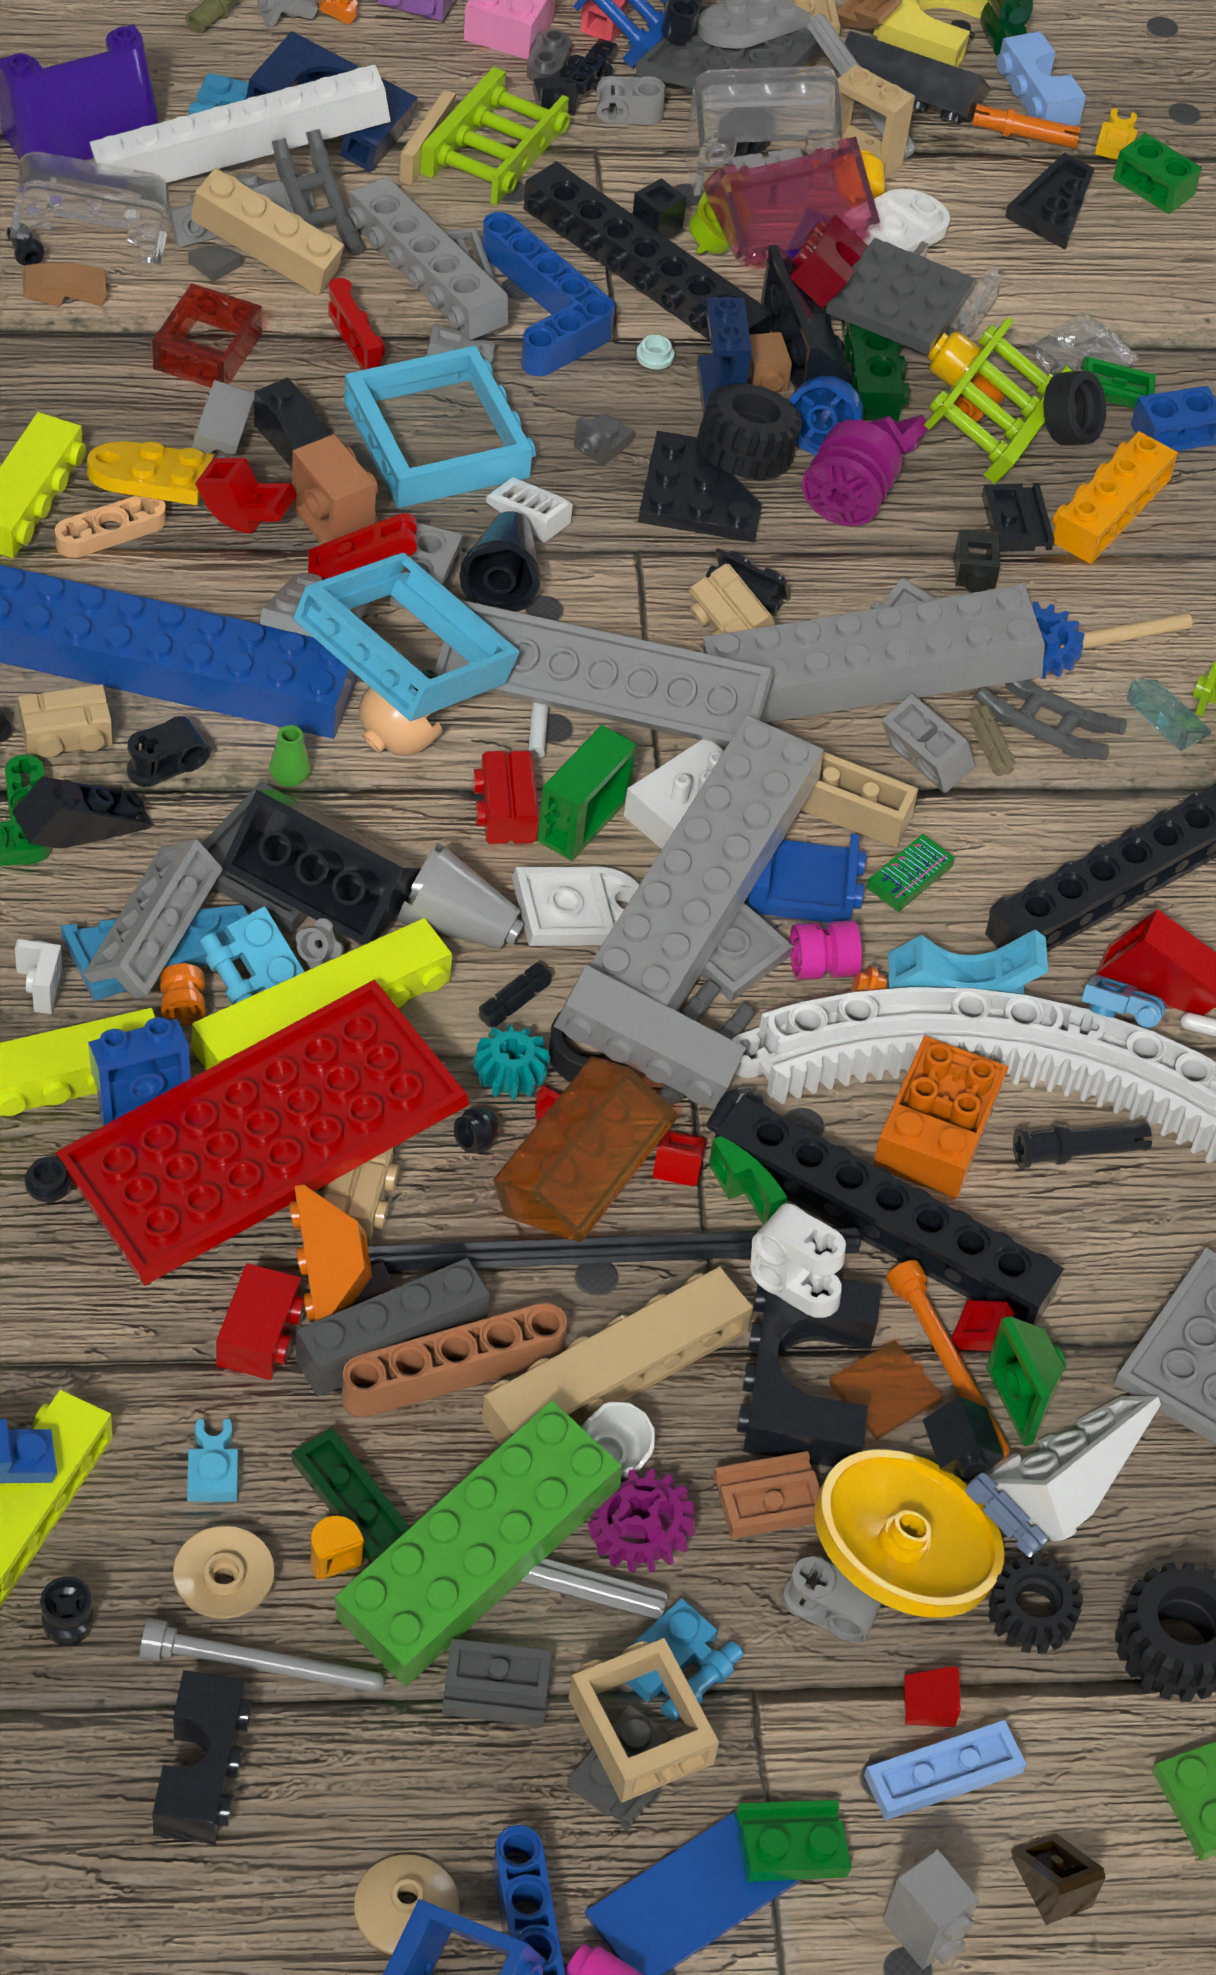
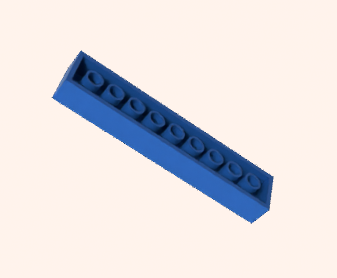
M0 565V663L91 684H103L104 687L274 726L284 727L293 725L300 728L302 732L335 739L356 683L357 675L314 637Z

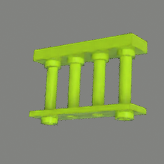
M493 66L422 144L420 173L434 178L443 167L453 166L491 182L490 203L497 205L506 194H511L514 191L519 179L559 134L566 132L571 116L568 113L569 97L562 95L550 109L544 108L508 93L507 88H505L506 71ZM503 106L539 122L531 129L493 112L496 108ZM487 126L519 139L521 142L514 149L475 132L479 127ZM468 145L504 161L496 169L460 154L458 150Z
M1009 316L998 328L991 324L977 341L982 345L981 349L947 393L942 390L932 401L928 408L933 413L924 424L930 430L942 416H945L988 452L987 458L992 463L983 475L993 484H996L1016 463L1045 422L1043 400L1046 387L1054 376L1052 373L1045 374L1003 338L1005 332L1014 322ZM994 350L1036 385V391L1040 394L1039 397L1035 394L1032 397L990 363L986 358L991 351ZM1066 365L1060 372H1071L1073 370ZM978 372L1021 408L1020 413L1024 418H1013L970 381L974 374ZM962 394L1005 431L1003 435L1008 438L1007 442L1003 439L999 442L954 404L958 396Z

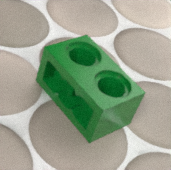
M1145 132L1119 151L1113 180L1167 214H1170L1195 195L1202 167Z

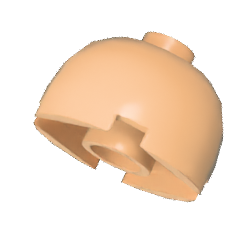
M370 686L362 696L359 706L360 720L367 730L362 736L378 753L386 749L395 755L408 756L422 751L442 733V727L439 722L432 727L426 719L430 714L410 722Z

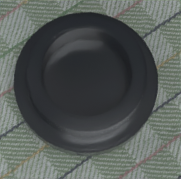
M43 1157L36 1160L25 1174L26 1191L32 1198L41 1202H54L62 1199L68 1194L72 1186V1179L68 1175L65 1165L62 1161L53 1157Z

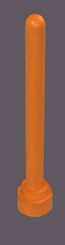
M916 1260L906 1261L897 1265L886 1276V1281L896 1297H901L902 1301L909 1302L958 1394L965 1399L987 1407L925 1294L927 1291V1276L921 1265ZM987 1407L1005 1456L1002 1459L1008 1456L1010 1448Z

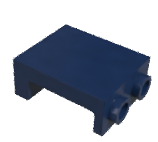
M708 297L706 299L712 355H698L697 360L703 415L709 395L712 391H716L717 387L722 385L728 386L730 383H747L752 348L744 298Z

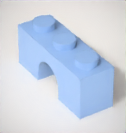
M1042 32L1003 38L1001 51L997 56V68L999 73L1005 77L1012 87L1014 95L1020 99L1026 108L1028 115L1072 126L1079 125L1086 96L1071 74L1051 76L1056 52Z

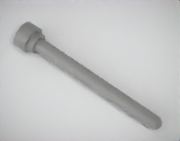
M147 1618L139 1654L141 1659L160 1662L162 1657L171 1659L172 1654L369 1692H377L384 1685L383 1676L375 1671L177 1634V1628L168 1627V1621Z

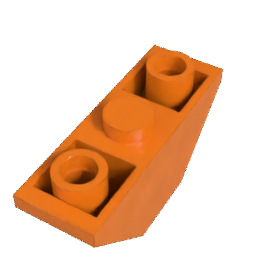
M298 1185L294 1186L296 1201L290 1202V1213L294 1228L301 1229L304 1246L297 1247L300 1272L302 1275H308L311 1293L304 1294L305 1310L309 1322H316L350 1308L373 1277L366 1230L358 1221L307 1186Z

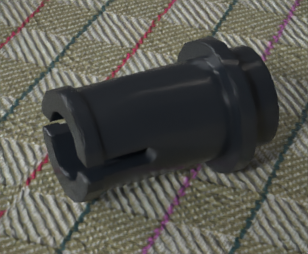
M13 222L11 226L16 235H14L9 227L6 234L15 249L14 256L16 261L24 266L41 263L44 255L42 243L34 238L30 226L26 222Z

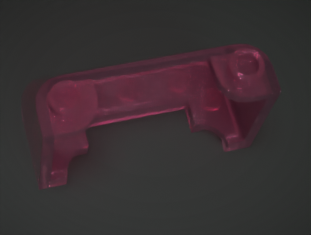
M856 136L839 140L837 142V150L835 148L827 150L820 148L816 149L811 155L751 169L747 165L737 170L735 164L721 167L703 183L707 201L737 262H745L746 267L766 262L769 245H778L785 252L797 250L807 239V233L819 220L822 219L827 223L834 214L862 240L870 237L869 230L875 228L880 223V219Z

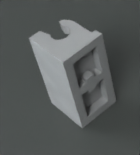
M214 380L191 448L199 449L203 453L214 454V458L226 457L216 455L213 450H221L224 453L235 455L254 401V393Z

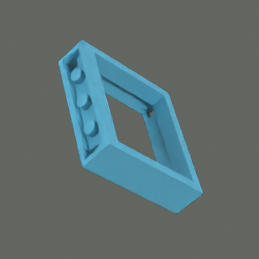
M476 345L345 374L344 404L397 508L504 484L512 477L519 480L530 478L532 457H536L533 441L530 437H525L517 412L511 411L507 404V397L503 386L497 385L490 362L487 359L483 360ZM470 381L505 447L409 468L376 401Z
M405 553L307 585L292 618L410 722L505 684L520 653L518 649ZM403 566L411 571L410 573H401ZM391 595L470 664L429 679L349 609Z

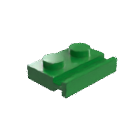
M838 1800L738 1803L734 1816L735 1821H738L740 1830L738 1838L746 1881L847 1878L852 1866L843 1823L839 1821L837 1811L839 1808Z

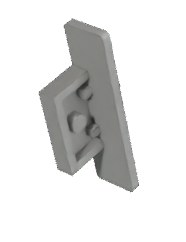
M256 173L236 177L243 185L259 194L266 195L275 204L290 213H294L284 184L280 179L269 181L257 177ZM299 173L296 175V177L304 176L307 174ZM312 191L302 192L309 211L313 210L315 205ZM194 195L190 196L191 204L169 211L175 241L180 247L219 237L191 220Z

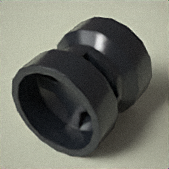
M66 1576L54 1579L48 1583L42 1591L40 1599L42 1626L45 1635L59 1645L80 1643L88 1637L93 1627L92 1596L89 1587L80 1579Z

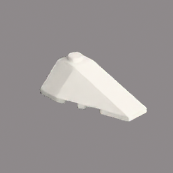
M1120 1396L1077 1419L1076 1425L1078 1430L1064 1432L1057 1436L1050 1434L1038 1440L1041 1448L1039 1451L1022 1460L1019 1454L1014 1453L1001 1460L986 1473L998 1484L995 1489L999 1493L1004 1490L1031 1519L1028 1522L1031 1527L1036 1524L1051 1541L1067 1539L1077 1532V1527L1092 1516L1161 1406L1159 1397Z

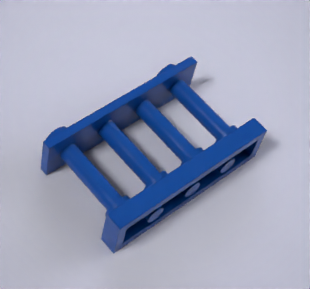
M578 0L573 7L579 11L589 0ZM592 0L629 39L627 43L632 48L622 59L631 68L664 37L661 33L664 13L661 10L657 12L647 0L627 1L648 22L646 24L650 29L648 32L643 27L639 29L612 0Z

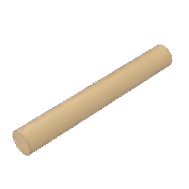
M1182 613L1083 632L1084 639L1082 645L1083 649L1189 629L1192 628L1193 620L1190 613Z

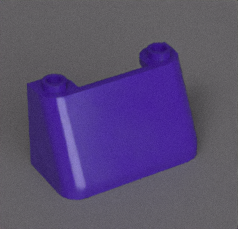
M134 24L118 27L107 34L106 47L108 52L42 68L35 58L24 53H17L0 59L1 132L25 168L31 171L42 172L92 159L94 157L90 146L91 141L159 123L143 38Z

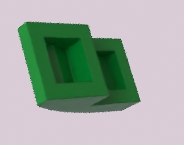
M722 1136L713 1139L708 1165L727 1198L732 1199L745 1194L764 1225L778 1208L787 1202V1196L771 1174L748 1152Z

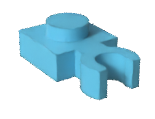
M198 1419L195 1424V1441L199 1449H188L187 1502H237L238 1449H227L232 1442V1423L230 1419H224L223 1431L217 1436H210L205 1432L204 1419Z

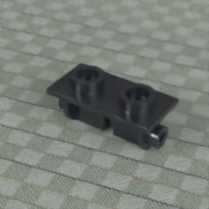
M717 548L715 552L719 566L715 567L712 565L707 571V578L724 564H730L768 612L777 614L782 606V599L790 600L787 582L780 573L770 568H765L763 571L751 565V562L742 554L735 551L727 553Z

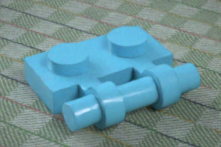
M265 906L226 927L224 932L231 944L222 946L215 933H211L199 941L207 954L205 961L212 971L217 970L228 988L225 994L232 1005L305 972ZM241 958L252 977L243 980L233 961Z

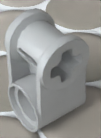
M606 76L598 82L596 93L600 101L597 104L596 111L597 116L604 123L655 125L663 119L665 85L660 79L652 76ZM611 86L615 87V95H611ZM610 105H614V114L610 113Z
M815 1556L805 1557L796 1563L792 1570L791 1579L785 1585L782 1595L784 1605L790 1613L830 1631L841 1640L851 1643H861L866 1640L882 1604L859 1590L836 1566ZM814 1570L819 1572L816 1578L811 1577ZM805 1585L810 1586L814 1590L808 1589ZM802 1597L806 1599L804 1605L799 1603Z

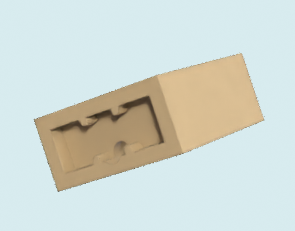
M855 64L835 81L824 151L840 160H843L854 151H869L883 162L886 180L903 164L915 95ZM854 100L886 116L882 141L850 125Z
M665 1638L650 1644L647 1641L635 1643L625 1649L620 1656L605 1662L602 1660L590 1661L581 1666L572 1675L568 1698L621 1803L714 1765L719 1741ZM657 1670L689 1733L628 1758L596 1694Z

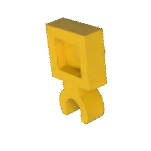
M1117 108L1111 110L1109 121H1103L1096 145V155L1104 156L1111 160L1118 159L1119 151L1136 140L1138 129H1134L1137 119L1136 113L1132 112L1129 119H1121L1117 116Z

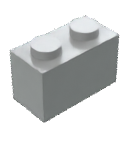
M936 1850L897 1878L882 1921L923 1970L937 1959L941 1964L947 1963L964 1948L966 1943L963 1941V1938L974 1925V1921L971 1918L979 1898L942 1853Z

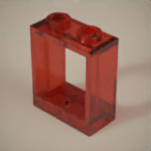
M191 283L152 340L153 369L212 388L214 380L229 385L262 335V306ZM196 321L236 333V336L225 352L185 339Z

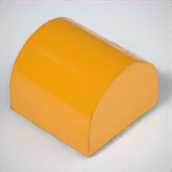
M330 1516L319 1521L313 1528L311 1534L310 1565L316 1580L326 1579L363 1564L364 1539L358 1526L352 1520L343 1516Z

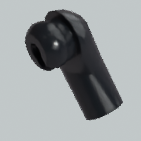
M749 1086L729 1090L724 1093L705 1126L715 1133L742 1096L766 1105V1098L762 1094L755 1093V1088Z

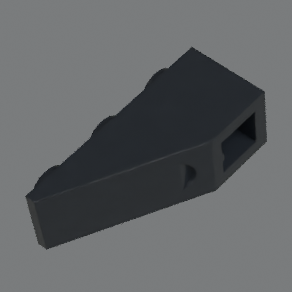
M44 776L36 782L12 810L29 844L59 849L147 830L153 825L144 810L143 801L131 791L115 790L99 785L93 786L72 782L67 779L61 780Z

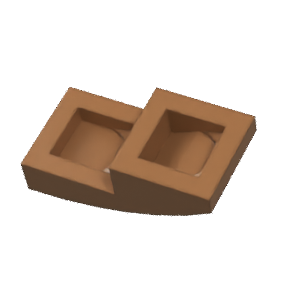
M848 0L837 10L839 22L841 25L852 28H874L879 26L903 1Z
M37 263L25 265L23 269V297L60 307L65 296L102 306L106 298V271L104 269L71 263Z

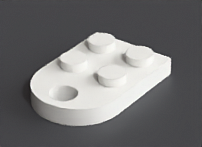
M894 189L846 213L842 221L867 245L874 238L917 254L944 238L950 222V215L941 202L928 194L911 189Z
M516 867L512 877L522 921L525 922L524 929L528 946L602 945L624 911L616 902L625 901L629 903L639 887V884L627 874L607 867Z

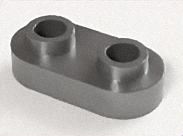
M549 29L537 36L527 60L526 74L529 80L533 82L536 78L561 77L560 69L567 64L570 57L571 39L569 36L558 29Z

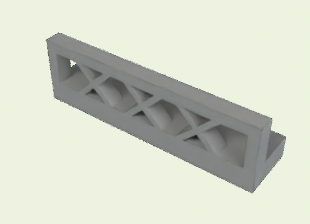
M197 839L160 848L83 973L91 983L116 978L135 999L149 994L223 870Z

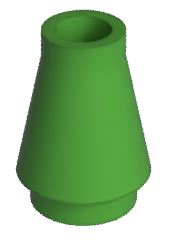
M287 725L280 728L277 733V741L269 762V772L278 784L294 787L304 782L311 771V764L303 741L302 730L297 726Z

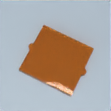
M895 1340L829 1379V1384L843 1401L868 1405L866 1429L876 1440L941 1402L943 1397L922 1373L923 1366L915 1364Z

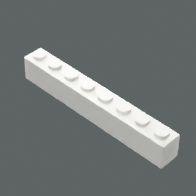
M374 64L257 97H250L246 100L224 106H217L202 112L180 116L154 125L143 126L121 134L107 136L91 141L90 146L105 197L110 199L209 172L214 168L220 169L274 154L271 141L286 138L288 149H293L308 144L307 131L320 129L322 139L326 140L391 121L385 87Z

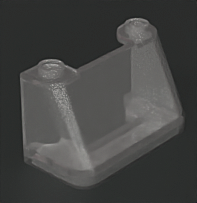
M43 152L27 153L21 157L18 165L10 237L23 240L29 239L31 231L40 225H43V229L50 230L53 216L128 229L126 244L134 245L135 242L140 246L142 261L161 265L171 214L168 184L161 176L150 172Z

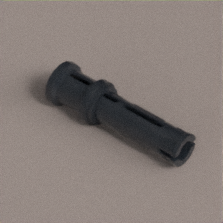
M1147 1122L1069 1130L1066 1126L1063 1127L1062 1125H1052L1050 1130L1028 1132L1026 1128L1016 1129L1013 1135V1153L1017 1166L1020 1169L1030 1168L1032 1163L1053 1161L1056 1165H1063L1070 1162L1072 1157L1137 1150L1148 1151L1151 1149L1152 1140H1144V1137H1151L1152 1132Z

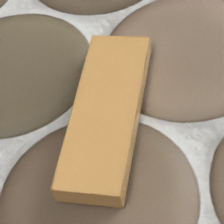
M447 90L440 93L401 151L400 182L412 186L419 176L422 144L455 109L456 93Z

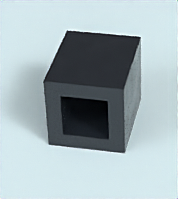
M959 1396L923 1419L940 1470L953 1473L968 1480L975 1478L982 1472L986 1473L990 1465L1005 1457L989 1412L985 1406Z

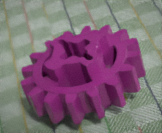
M633 1469L629 1470V1481L621 1482L620 1489L590 1516L591 1522L588 1523L591 1540L595 1541L597 1553L599 1555L608 1553L611 1566L616 1567L625 1560L631 1573L636 1571L639 1563H646L648 1570L654 1572L656 1560L662 1559L665 1563L671 1565L674 1563L672 1555L674 1549L685 1553L688 1550L686 1537L695 1536L693 1519L696 1517L693 1501H689L685 1486L675 1488L672 1475L668 1474L661 1481L656 1480L655 1470L649 1469L645 1478H638L637 1473Z

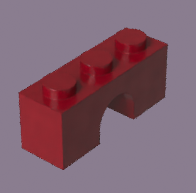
M836 214L827 223L822 219L819 220L807 233V239L799 247L800 251L792 260L795 267L789 276L821 308L848 283L854 272L852 266L861 258L867 247V244Z

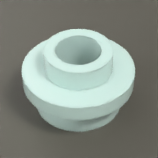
M649 335L637 347L636 357L638 362L644 367L659 370L667 368L673 363L675 353L671 342L666 337Z

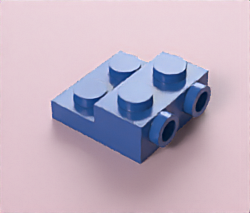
M162 1017L153 1018L143 1028L127 1032L120 1029H110L103 1032L100 1039L88 1042L91 1074L97 1086L99 1114L103 1126L191 1079L188 1042L178 1019L169 1021Z

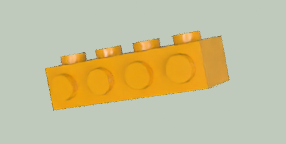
M1140 431L1128 443L1123 441L1115 451L1112 460L1109 463L1103 462L1096 470L1093 479L1088 484L1082 483L1073 500L1068 505L1062 504L1052 520V524L1055 526L1053 544L1092 564L1171 480L1178 452Z

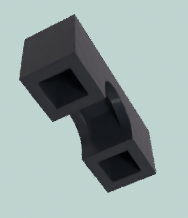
M183 1670L173 1715L174 1740L195 1743L202 1747L207 1754L199 1763L190 1767L162 1766L152 1812L154 1836L216 1845L219 1826L229 1827L234 1795L226 1794L229 1778H239L243 1747L236 1746L239 1730L248 1731L253 1706V1700L245 1699V1679Z

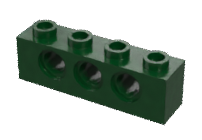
M840 319L845 360L849 361L852 367L853 377L850 385L857 391L864 407L863 421H874L888 416L893 421H899L901 407L907 406L909 400V385L902 381L905 375V357L899 356L901 344Z

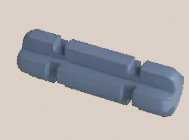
M982 1472L967 1485L965 1489L966 1494L977 1505L982 1503L985 1506L982 1511L1009 1539L1014 1536L1018 1540L1015 1545L1026 1557L1030 1558L1036 1555L1046 1545L1048 1541L1047 1535L1036 1524L1033 1527L1028 1524L1031 1519L1004 1490L999 1493L995 1489L998 1484L987 1473Z

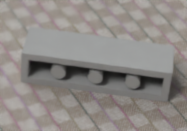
M585 965L554 1024L555 1028L565 1032L569 1038L578 1042H584L602 1051L611 1060L625 1063L644 1073L650 1080L676 1089L685 1094L691 1101L697 1104H704L712 1109L716 1107L728 1089L746 1049L745 1046L588 965Z

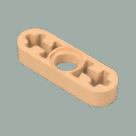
M133 496L63 519L55 527L56 549L65 557L78 558L157 532L166 523L165 502L159 499ZM107 521H115L121 524L119 528L114 530L104 529L100 525Z

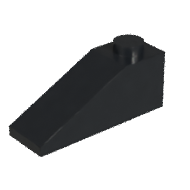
M288 377L254 391V426L291 468L293 450L328 437L309 400Z

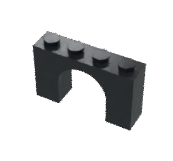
M839 1278L841 1282V1299L838 1310L831 1316L816 1318L805 1314L757 1284L753 1311L762 1313L760 1324L752 1323L748 1343V1351L756 1352L755 1364L746 1363L742 1391L751 1392L749 1405L741 1403L736 1432L745 1433L743 1452L778 1457L808 1451L810 1463L834 1467L850 1455L862 1452L868 1405L816 1397L801 1391L786 1378L778 1359L790 1347L808 1341H823L871 1349L878 1322L882 1285ZM822 1290L818 1294L812 1292L811 1295L817 1298L820 1294H826L828 1296V1292Z

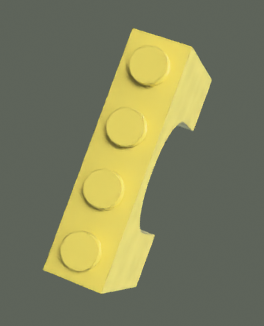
M902 0L903 2L879 26L874 28L873 35L879 41L959 68L965 60L970 31L934 19L923 11L931 8H948L980 19L982 10L988 0Z

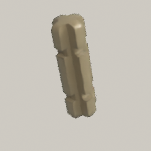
M987 705L973 707L970 710L969 721L973 730L977 731L975 733L986 758L990 760L988 763L992 772L996 776L1009 775L1013 772L1015 760L1010 750L1007 749L1008 745L998 723L994 721L995 717L991 708Z

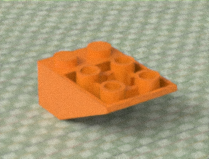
M924 1035L879 1137L873 1166L884 1168L892 1175L958 1199L1009 1066Z

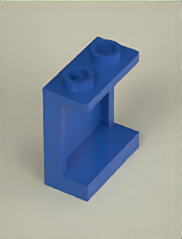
M851 833L847 847L782 840L748 896V907L756 914L826 923L851 920L853 908L861 909L864 884L856 883L857 876H863L866 860V851L859 850L860 834Z

